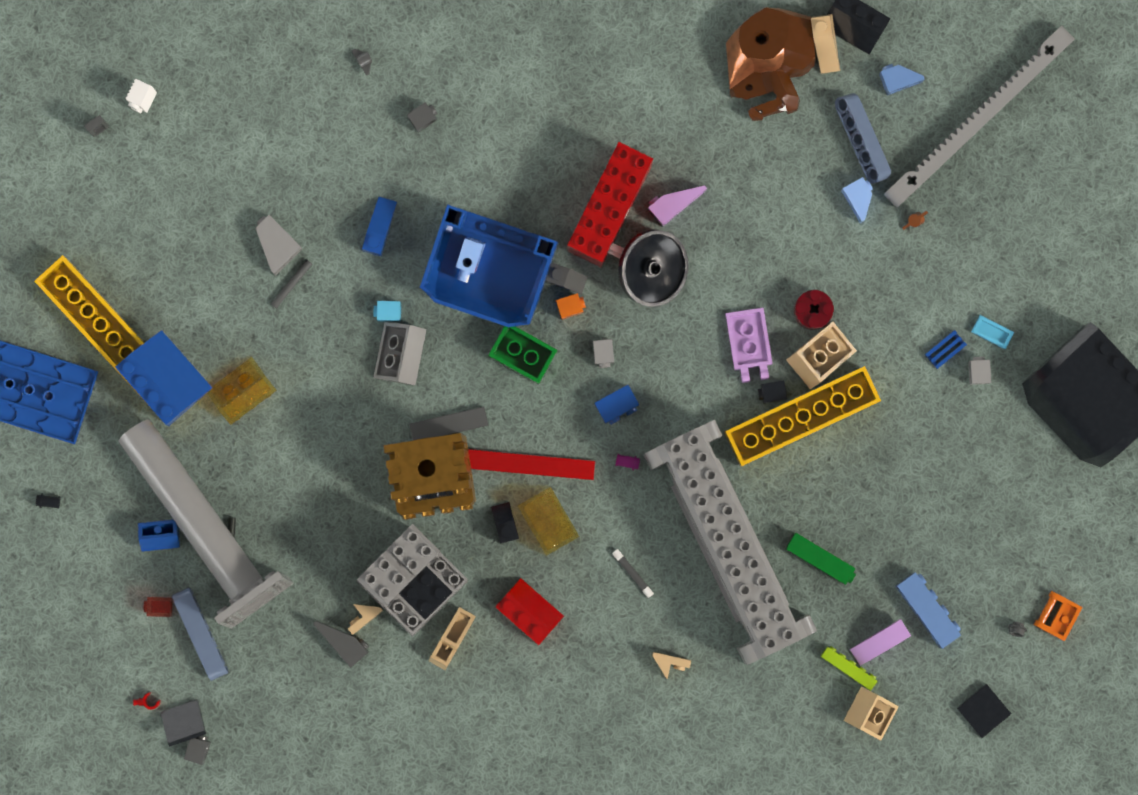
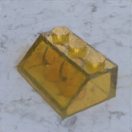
M251 357L213 385L208 395L219 412L231 425L277 390L254 358Z
M551 487L518 505L546 556L580 537Z

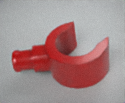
M150 692L145 694L143 698L134 699L133 705L144 706L149 710H153L159 707L161 700L155 706H149L146 700L150 696Z

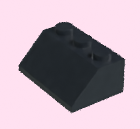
M835 0L827 15L832 14L835 35L869 55L891 19L860 0Z

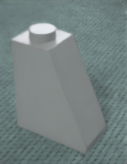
M268 215L258 220L256 231L271 272L276 276L302 250V247Z

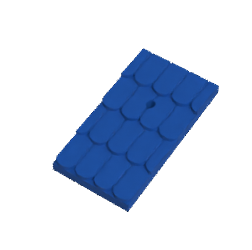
M0 341V421L75 444L99 371ZM8 380L11 382L9 387L6 386V381Z

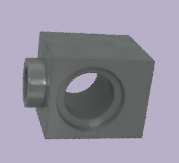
M424 102L408 113L407 118L419 133L437 121L435 115L438 113L432 105L428 106Z
M202 735L189 740L184 760L203 765L211 744L210 741H207L208 737Z

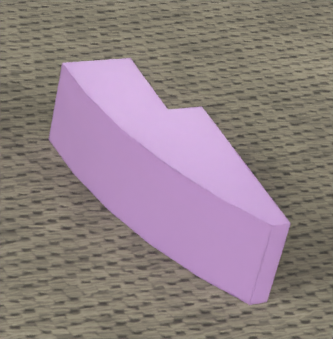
M899 619L857 644L850 651L861 666L911 635L902 620Z

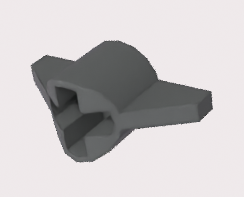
M357 49L351 50L365 75H369L372 63L369 53Z

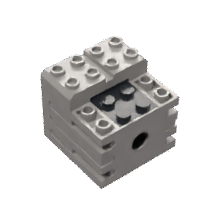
M412 524L357 581L413 637L467 583L468 579Z

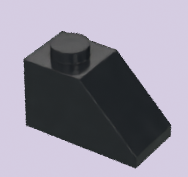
M510 502L492 506L491 509L500 544L519 539Z

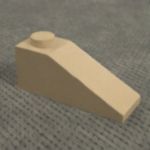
M832 14L814 16L811 18L821 74L840 71Z

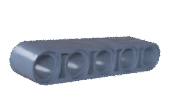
M851 93L838 97L835 101V108L867 180L870 183H877L888 179L891 175V169L858 95Z
M188 587L173 594L172 598L210 681L229 673L227 666H224L225 662L219 649L216 648L218 646L211 631H208V624L203 614L200 613L202 611L195 596H192L191 588Z

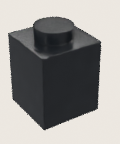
M784 380L761 384V389H758L759 400H763V404L787 400Z

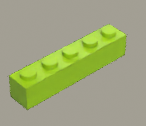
M832 646L830 648L826 647L820 656L870 691L877 683L874 675L871 673L868 675L865 673L867 670L861 666L860 668L855 666L856 663L854 661H848L845 659V655L836 653V649Z

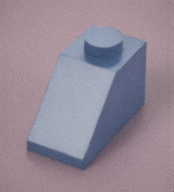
M887 65L879 73L887 95L917 85L925 80L923 75L901 65Z

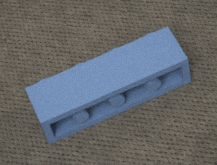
M913 572L895 587L937 645L943 649L961 636L959 633L961 629L955 621L951 622L948 618L949 612L945 606L938 604L936 601L938 597L932 589L928 590L924 585L927 583L924 577Z

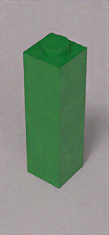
M794 533L785 548L788 552L843 585H846L847 582L851 584L856 576V573H854L856 568L798 533Z

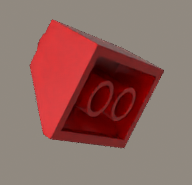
M522 578L496 605V608L538 645L564 617Z

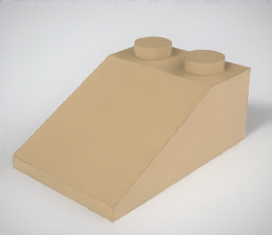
M831 322L786 360L808 388L812 389L857 350L836 324Z

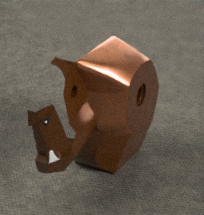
M765 7L747 19L726 42L729 93L731 98L737 97L747 100L772 91L777 95L776 99L748 110L752 121L763 120V117L784 111L787 114L798 111L800 99L790 78L807 74L815 65L811 17L785 9Z

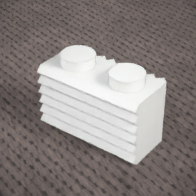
M135 79L131 90H129L130 93L126 97V100L129 102L128 106L140 114L142 111L147 113L157 92L152 86Z

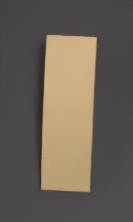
M459 607L432 653L429 662L446 670L476 616Z

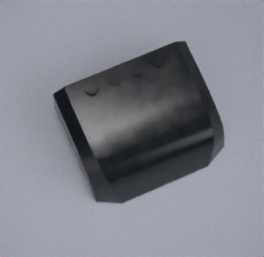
M1091 322L1078 330L1022 383L1028 405L1081 461L1101 468L1117 457L1138 438V370L1104 333Z

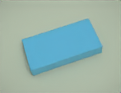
M979 315L971 333L1003 349L1007 348L1014 334L1013 331L982 315Z

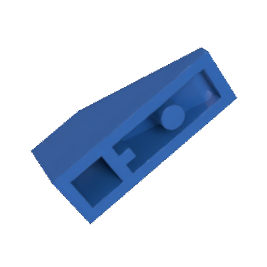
M378 197L363 243V252L382 257L397 205L396 201Z

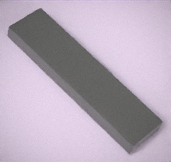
M484 407L409 424L413 440L445 436L489 426Z

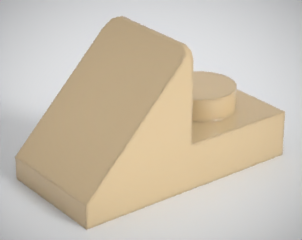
M353 604L363 617L359 618L357 616L349 623L351 626L348 630L354 635L383 611L382 607Z
M656 652L652 654L666 679H668L671 664L674 665V669L685 671V667L690 668L691 660Z

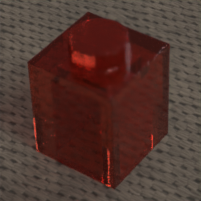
M147 597V601H144V612H147V616L172 617V597Z

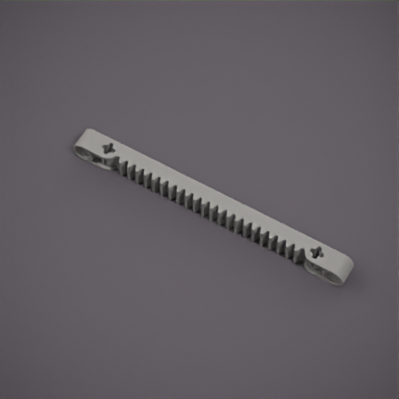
M1063 26L1059 27L1039 47L1037 51L1038 56L1033 55L1025 63V66L1023 65L1019 69L1020 71H1016L1014 76H1011L1003 86L993 93L992 97L990 96L986 100L987 102H984L976 110V113L973 112L970 115L971 118L968 117L965 123L956 128L954 134L951 133L948 136L949 139L946 138L943 144H939L938 150L934 149L932 155L929 154L926 157L927 160L924 159L921 165L918 164L915 168L917 172L909 171L905 173L884 193L886 198L898 208L1068 47L1075 38ZM1051 49L1048 55L1044 53L1046 50ZM913 178L915 180L913 184L908 185V179Z

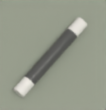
M618 549L612 554L647 598L651 597L654 593Z

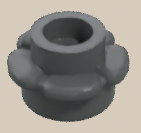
M1013 622V624L1008 626L1009 634L1012 636L1024 637V633L1027 632V629L1021 622Z

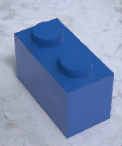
M629 385L594 403L604 423L609 422L610 425L621 420L619 416L625 413L629 416L638 411L636 407L639 406Z
M174 520L138 523V538L142 552L180 548L179 528Z

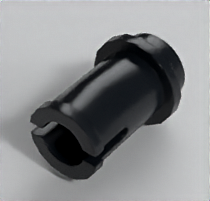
M41 493V495L36 497V506H39V508L51 507L59 509L61 497L45 496Z

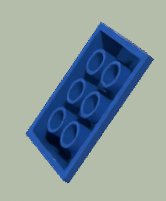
M162 330L115 366L167 426L175 422L212 389L211 385Z

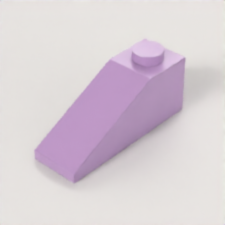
M704 185L666 194L660 198L656 196L649 202L648 211L663 227L702 195L707 188Z

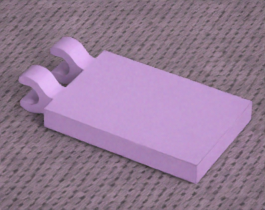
M764 308L726 313L734 371L740 370L742 383L750 382L748 368L759 367L761 380H768L767 366L773 363Z

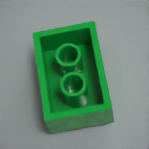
M504 326L488 356L539 385L558 350L516 326Z

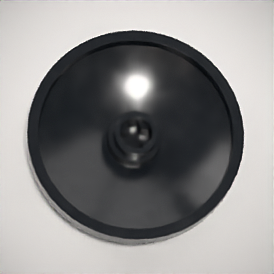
M647 230L634 236L625 246L618 266L619 281L625 294L634 302L649 307L661 306L673 300L682 290L688 275V256L683 244L677 237L662 230Z

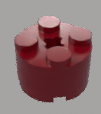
M809 290L803 293L797 299L794 306L796 321L803 328L810 330L824 327L831 320L834 312L831 298L819 290ZM810 306H816L818 308V314H816L815 312L811 314L809 312L811 310Z

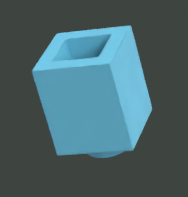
M377 301V306L374 305L373 316L377 317L378 322H401V302Z

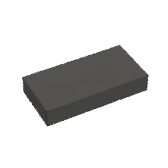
M99 115L84 125V127L93 137H96L109 128V125Z

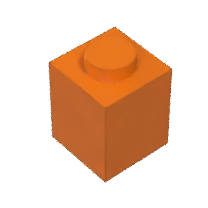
M578 293L556 300L561 320L582 314L584 312L583 308H586L583 297H579Z

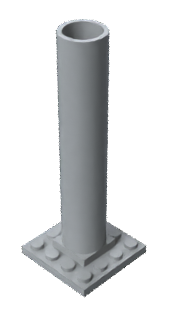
M151 420L138 423L120 437L118 441L229 597L231 606L228 608L224 606L217 611L218 615L214 617L218 624L232 629L294 584L290 577L279 571L269 573L265 576L266 580L262 578Z

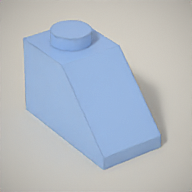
M863 177L841 190L859 223L864 222L872 196L871 190H873L868 180L865 181Z

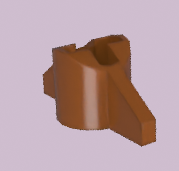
M915 212L910 215L909 223L902 227L903 230L909 226L918 227L925 222L924 216L928 212Z

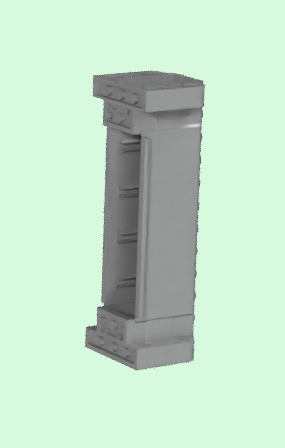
M713 420L646 452L644 458L651 471L666 464L673 478L674 486L671 489L735 621H740L744 625L751 641L737 647L743 663L748 665L815 633L817 629L810 615L805 614L794 619L788 607L789 603L720 460L716 458L709 444L723 436L716 421Z

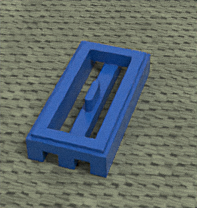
M954 330L928 351L925 356L938 369L967 344ZM953 336L956 338L952 343H950L946 348H944L941 352H939L936 356L932 358L931 354L933 352H935ZM958 342L961 344L938 364L936 363V360Z

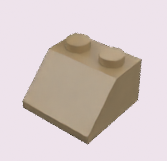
M861 686L844 721L882 740L899 706Z

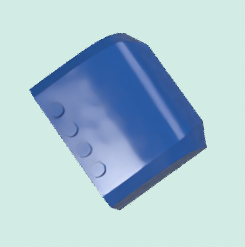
M447 204L420 288L435 303L506 327L528 325L531 323L559 242ZM470 237L486 244L476 272L470 274L468 283L457 279L460 269L456 268V264L464 239ZM466 258L465 263L470 266L472 261Z

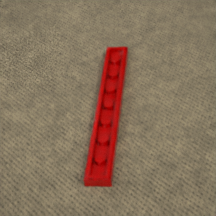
M468 449L471 469L594 480L595 461Z

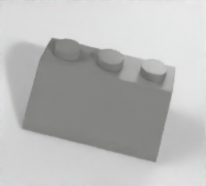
M385 322L373 378L415 386L427 329L407 324Z

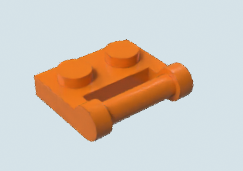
M1051 591L1047 604L1039 619L1035 620L1033 625L1065 641L1083 607ZM1056 601H1059L1061 605L1050 626H1048L1045 622Z

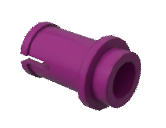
M617 455L615 466L632 468V471L639 469L640 458H637V456Z

